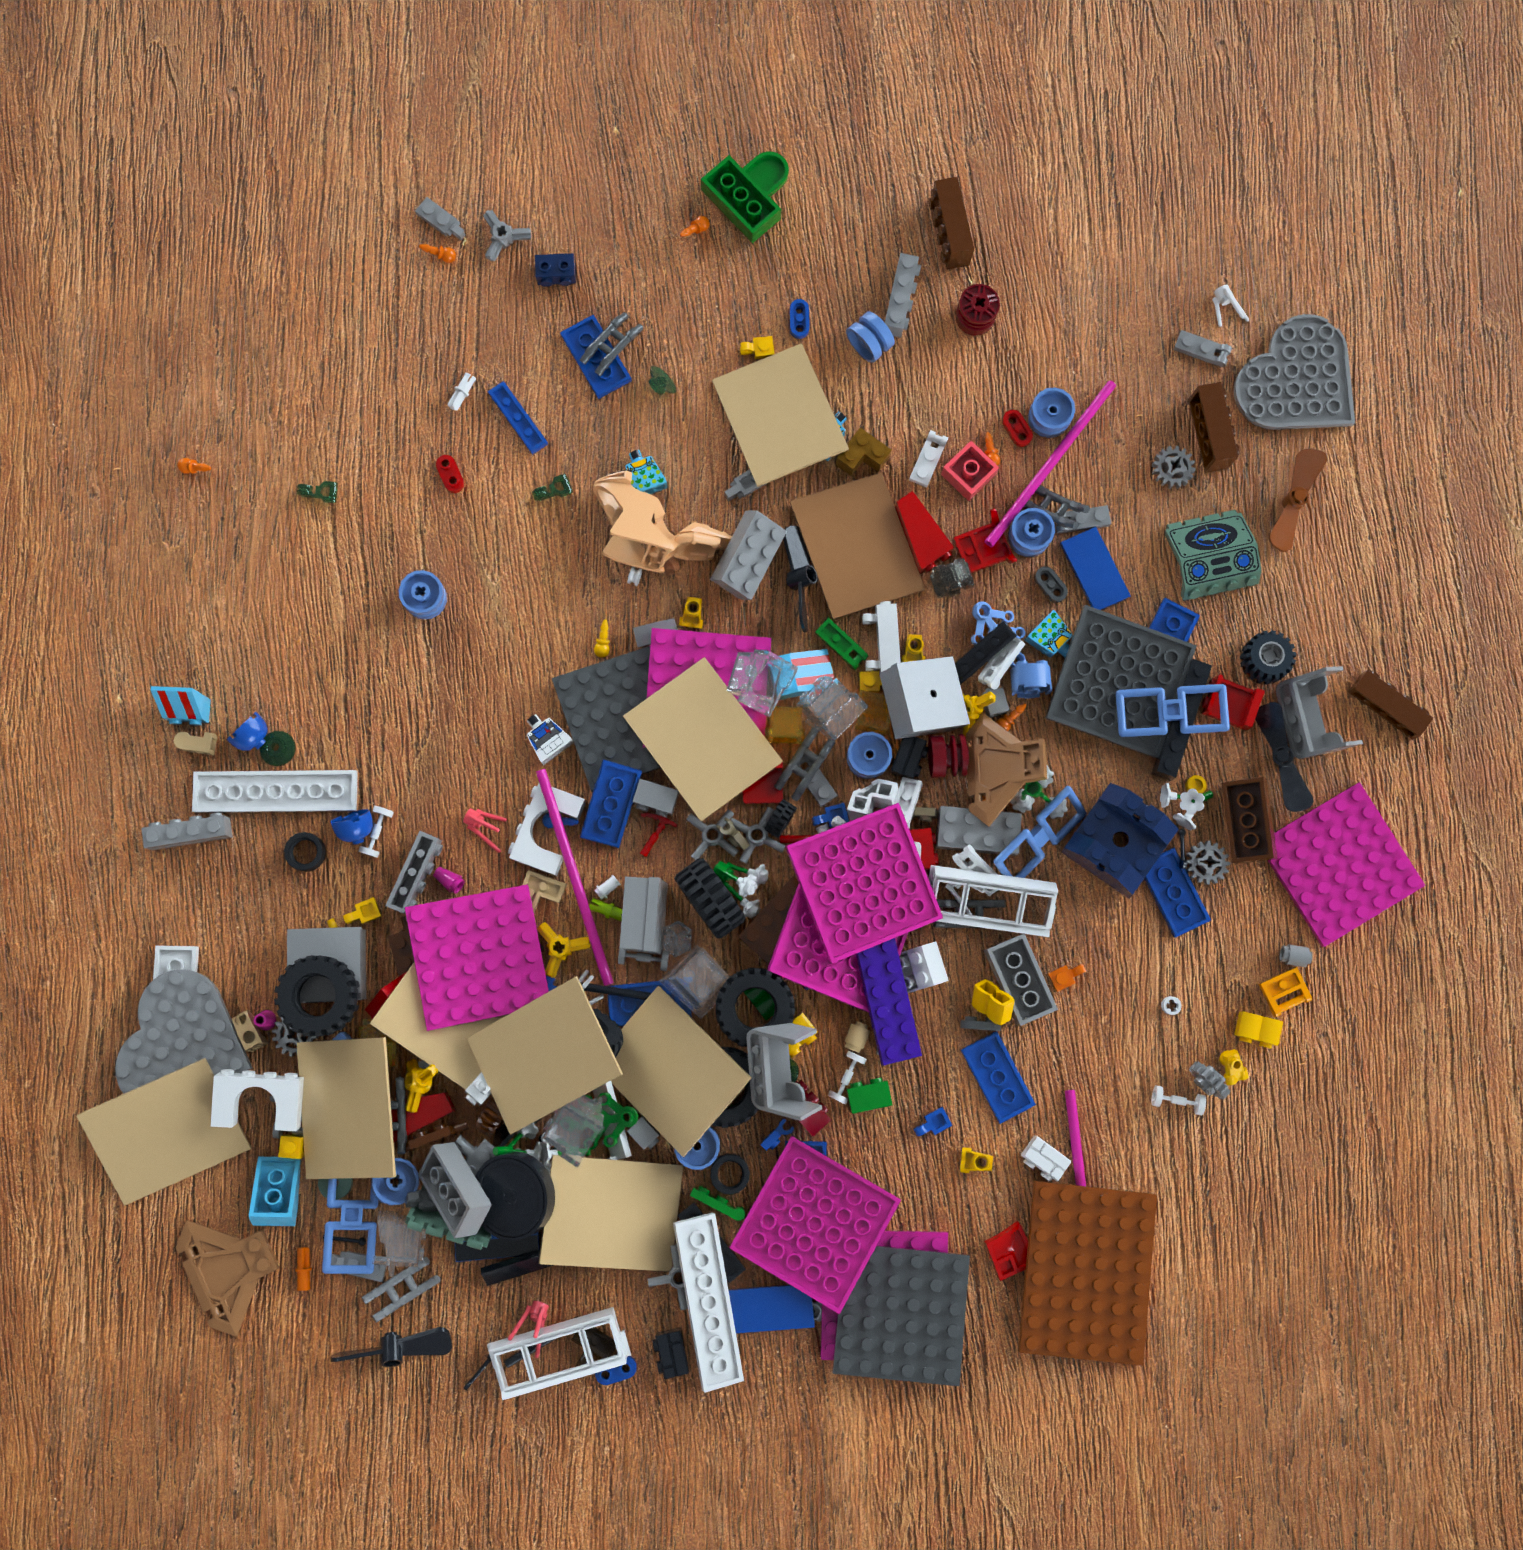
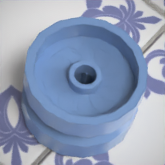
M871 311L864 313L859 318V323L855 322L846 329L847 338L853 348L862 358L870 363L878 360L882 356V351H888L895 344L894 336L888 326L879 316Z
M1055 387L1046 388L1039 392L1034 398L1028 413V421L1032 430L1039 436L1053 438L1063 434L1075 414L1074 400L1066 391Z
M1027 508L1021 511L1011 523L1008 531V542L1017 554L1024 557H1035L1042 554L1053 540L1055 524L1051 516L1044 510Z
M420 570L408 574L401 581L399 598L406 610L414 617L432 619L444 610L447 603V592L433 573Z
M864 732L857 735L850 743L846 754L847 765L850 771L857 777L875 779L881 776L890 765L892 748L888 740L881 734ZM866 752L868 753V755L870 753L873 754L872 758H868L866 756Z
M712 1126L698 1140L701 1144L699 1150L692 1147L686 1156L682 1157L674 1148L676 1157L683 1166L692 1170H702L710 1166L717 1159L720 1151V1139Z
M395 1158L396 1177L394 1178L398 1179L397 1186H392L393 1184L390 1183L393 1178H371L372 1192L381 1203L390 1206L401 1205L405 1203L407 1193L416 1192L418 1189L419 1176L416 1167L408 1160L402 1158Z

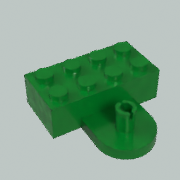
M768 151L760 153L741 168L728 155L701 178V191L753 244L781 220V208L770 197L787 182L789 174L788 163L780 154Z

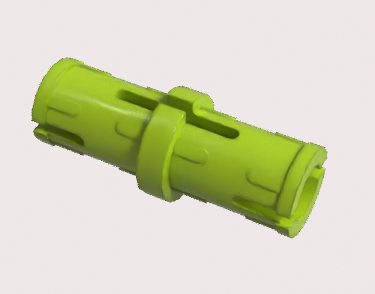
M593 897L592 904L590 903L589 906L590 910L605 915V918L609 919L611 917L622 922L621 908L616 907L613 903L608 904Z

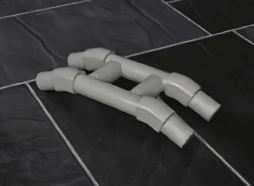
M428 1257L420 1259L361 1297L365 1304L384 1292L391 1299V1304L372 1315L376 1323L440 1283V1277L435 1275L417 1286L412 1277L414 1273L430 1263ZM404 1280L410 1291L399 1297L394 1286Z

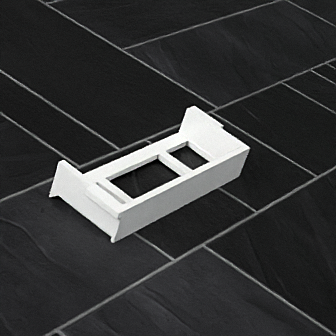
M935 865L930 866L928 879L936 898L939 882L964 885L959 912L941 911L943 918L937 920L938 922L1043 937L1050 936L1058 894L1055 882ZM970 886L1021 893L1015 921L965 914ZM1027 894L1049 897L1043 925L1022 922Z
M614 1307L540 1328L537 1338L533 1337L535 1330L515 1335L510 1341L508 1338L487 1344L493 1369H495L500 1386L502 1400L625 1365L627 1356H631L625 1330L620 1331ZM609 1323L618 1354L594 1361L585 1330ZM578 1332L587 1364L536 1378L528 1346ZM521 1349L529 1381L508 1386L500 1355Z

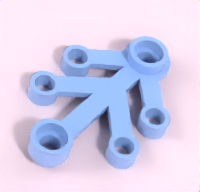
M986 602L976 603L972 609V614L977 620L975 634L971 637L972 644L976 645L978 643L975 640L976 636L980 640L984 638L985 624L989 628V632L998 625L992 618H998L1009 623L1014 620L1013 612L993 610ZM979 609L984 611L983 615H980ZM1005 614L1009 615V620L1005 618ZM1010 627L1015 633L1017 630L1021 632L1020 637L1017 635L1016 638L1021 639L1025 636L1024 628ZM1020 652L1016 657L1017 662L1026 661L1025 655ZM1013 662L1010 666L1013 668L1016 664Z

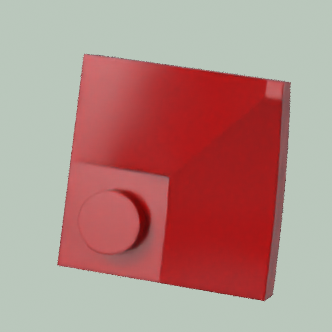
M1019 1221L1014 1222L999 1234L984 1241L1000 1281L1026 1269L1028 1239Z

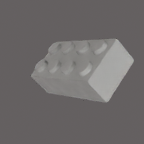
M758 510L745 511L710 580L738 599L752 600L787 531Z
M940 806L938 809L935 849L964 851V847L971 845L977 853L999 855L1021 832L1022 814L1001 812L988 827L973 815L969 808ZM1020 845L1009 856L1018 855Z
M1025 933L983 950L1000 989L1011 995L1014 999L1012 1017L1016 1026H1022L1058 1010Z
M455 1142L432 1145L418 1176L454 1239L476 1235L492 1204Z

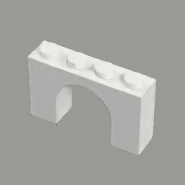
M538 783V786H534L530 795L532 797L531 804H527L524 809L523 816H525L523 824L520 823L517 827L515 834L518 836L515 843H511L508 854H510L509 858L511 860L557 876L564 860L563 856L539 847L533 838V827L536 820L543 814L548 813L545 799ZM551 787L559 813L579 820L586 800Z
M232 1069L221 1070V1072L214 1075L211 1127L232 1128L238 1121L239 1098L242 1092L249 1087H261L271 1093L276 1103L275 1130L297 1131L301 1127L304 1077H298L297 1073H285V1076H279L276 1072H264L261 1075L255 1074V1071L251 1070L242 1071V1073H234Z

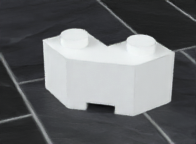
M876 779L871 782V785L854 791L847 808L849 819L852 821L873 813L875 807L883 809L893 805L899 789L898 783Z

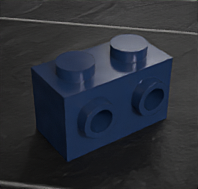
M574 253L535 255L537 284L544 287L554 284L562 286L576 284Z

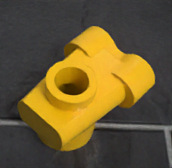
M687 597L683 617L679 619V626L702 629L701 598ZM695 604L697 610L694 612L690 611L689 606Z
M907 635L905 654L902 655L901 662L925 660V656H923L924 642L922 635ZM912 641H915L917 643V647L915 649L911 648L910 643Z
M1235 1049L1223 1051L1219 1061L1225 1066L1226 1073L1224 1078L1226 1079V1085H1234L1240 1080L1248 1079L1247 1068L1243 1066L1238 1051Z
M962 1147L961 1173L970 1174V1171H992V1155L974 1152L972 1148ZM984 1158L986 1165L980 1166L978 1163L979 1159Z

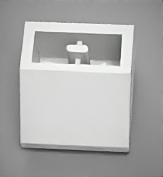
M937 942L901 952L899 958L908 993L949 981Z

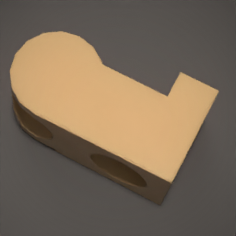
M179 732L174 737V744L177 748L186 752L214 755L218 736L209 732H204V737L193 736L187 732Z
M246 1010L233 1017L232 1022L244 1050L254 1052L267 1045L268 1042L258 1026L254 1024L252 1013Z

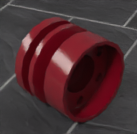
M974 284L964 290L955 313L956 323L964 333L972 336L983 335L993 327L1000 308V298L996 291L984 284Z
M943 735L929 736L928 764L931 778H945L947 768H950L952 777L957 776V769L961 777L967 776L969 749L966 744L965 735H958L957 744L954 735H950L948 744L945 743Z

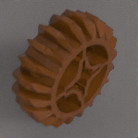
M493 1096L476 1121V1128L480 1130L479 1132L489 1137L493 1136L504 1123Z

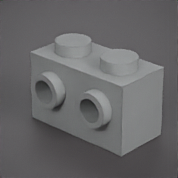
M640 779L633 804L637 805L636 809L646 812L648 809L656 811V815L667 818V815H673L679 791Z

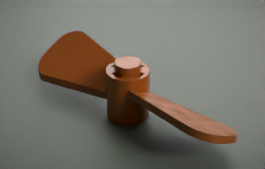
M1303 449L1295 457L1291 490L1283 498L1282 506L1284 510L1269 533L1271 545L1281 552H1287L1292 548L1299 510L1308 502V491L1327 462V455L1323 451Z

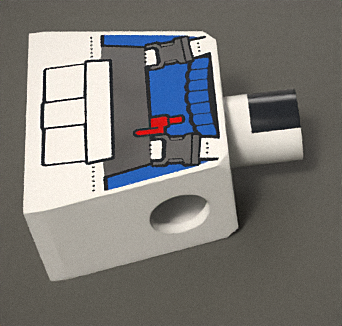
M535 714L527 720L532 730L526 735L543 765L574 743L572 738L550 718L542 722Z

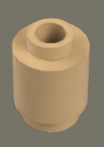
M856 1021V1024L851 1023L844 1041L846 1042L845 1048L860 1053L861 1049H864L870 1030H867L868 1025Z

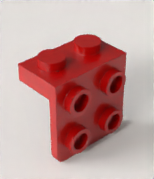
M783 762L743 791V802L745 804H769L782 801L783 788L780 791L774 785L782 774Z

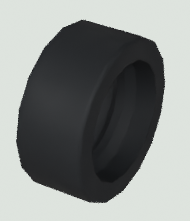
M302 832L289 838L285 844L284 855L291 867L308 872L320 867L325 859L326 849L322 840L316 835ZM303 840L313 842L317 848L315 859L307 864L299 863L293 855L294 847Z
M728 1153L721 1155L714 1161L711 1167L710 1178L713 1186L719 1192L733 1195L746 1187L750 1171L742 1157ZM728 1161L737 1163L742 1170L740 1182L731 1187L723 1185L718 1178L719 1167Z

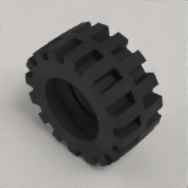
M782 799L770 816L764 828L765 831L779 838L792 819L797 807Z

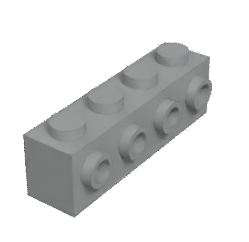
M900 253L885 319V324L890 329L892 335L901 338L903 330H907L909 318H906V314L911 312L913 300H910V296L915 294L917 282H914V278L919 276L921 265L918 264L919 256Z
M212 813L207 818L192 816L189 817L188 821L173 819L169 820V824L161 825V822L149 823L148 827L142 828L143 846L149 850L233 838L231 819L222 815V813Z
M419 831L385 906L406 914L405 907L417 905L415 900L426 886L424 881L427 874L430 875L433 871L435 856H439L442 851V840Z

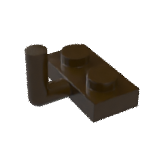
M595 1327L585 1330L593 1355L599 1359H604L613 1354L616 1348L614 1339ZM576 1332L571 1340L582 1347L579 1333ZM584 1352L575 1367L587 1364Z

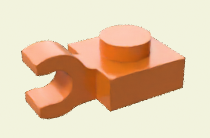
M1083 964L1070 970L1067 965H1064L1047 973L1055 991L1059 992L1075 984L1073 977L1086 972Z

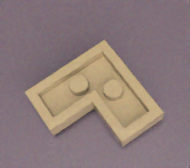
M529 870L522 884H528L534 913L540 897L560 903L567 885Z

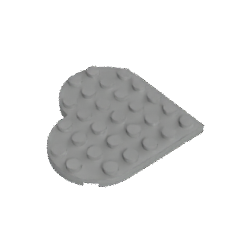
M1312 314L1297 315L1286 320L1273 334L1268 353L1258 355L1249 360L1236 377L1234 399L1241 414L1252 424L1270 430L1353 426L1355 424L1348 348L1339 328L1336 329L1331 325L1328 319Z
M178 969L159 975L144 990L138 1005V1021L141 1030L131 1035L121 1047L116 1060L115 1072L118 1085L124 1094L203 1058H206L214 1075L223 1069H232L234 1073H242V1071L253 1068L216 985L203 974L191 970Z

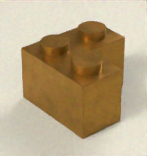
M859 428L847 444L849 450L840 453L837 457L836 466L850 476L854 474L862 462H865L879 472L890 458L892 449L862 428Z

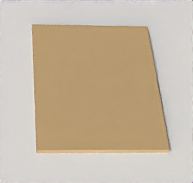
M802 343L712 379L757 487L849 450Z
M705 657L623 715L624 719L701 822L783 762Z
M413 963L370 1022V1025L428 1065H435V1068L441 1074L466 1090L482 1072L467 1038L507 1015L427 1031L415 963Z
M578 977L570 979L467 1038L487 1085L491 1088L492 1096L510 1135L623 1074Z
M657 986L621 1029L624 1042L616 1060L623 1074L611 1080V1082L682 1157H685L752 1077L660 986Z
M386 1037L297 1042L299 1077H304L302 1126L306 1179L396 1177Z
M206 1058L76 1115L124 1206L252 1148L238 1121L232 1128L211 1127L214 1074Z
M552 1155L550 1176L555 1189V1206L550 1220L543 1227L539 1264L670 1271L672 1269L670 1246L674 1245L675 1242L673 1222H677L683 1165Z

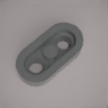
M1044 566L1039 568L1034 576L1036 584L1050 601L1054 603L1062 602L1068 594L1066 585L1050 567ZM1045 575L1047 577V581H1043L1041 579V576ZM1053 591H1058L1060 595L1055 596L1053 594Z
M965 1016V1020L960 1022V1028L1001 1031V1025L993 1023L989 1018H985L984 1022L977 1021V1017Z

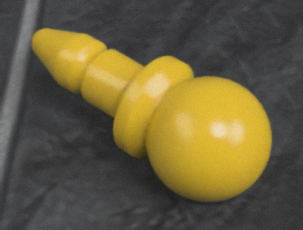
M606 619L601 624L600 639H596L597 644L594 647L595 655L600 658L606 657L610 652L608 646L610 640H607L608 622Z

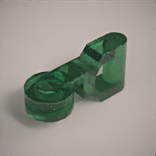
M566 474L554 477L552 484L549 485L551 493H548L545 486L538 487L532 491L536 501L556 495L564 497L573 493ZM561 482L564 490H557L555 483Z
M324 481L320 486H316L315 494L312 492L313 486L298 484L297 489L299 490L296 493L302 497L319 498L326 503H336L338 483ZM324 487H329V497L321 494Z

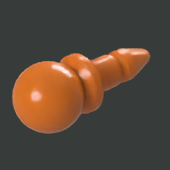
M698 216L696 220L691 222L689 227L683 229L680 236L686 237L692 233L699 234L706 231L710 226L709 219L706 216Z
M428 244L419 245L420 249L427 253L438 255L437 259H442L446 263H452L456 259V252L450 247L443 248V246H440V249Z
M987 432L985 436L987 450L984 453L998 466L1000 464V456L997 454L998 449L994 448L993 438Z
M182 458L177 464L179 471L185 474L211 470V467L207 464L197 463L196 460H190L189 458Z
M1023 703L1017 706L1009 715L1005 713L1004 717L998 718L996 723L1009 731L1011 725L1015 724L1013 720L1023 713L1027 705Z

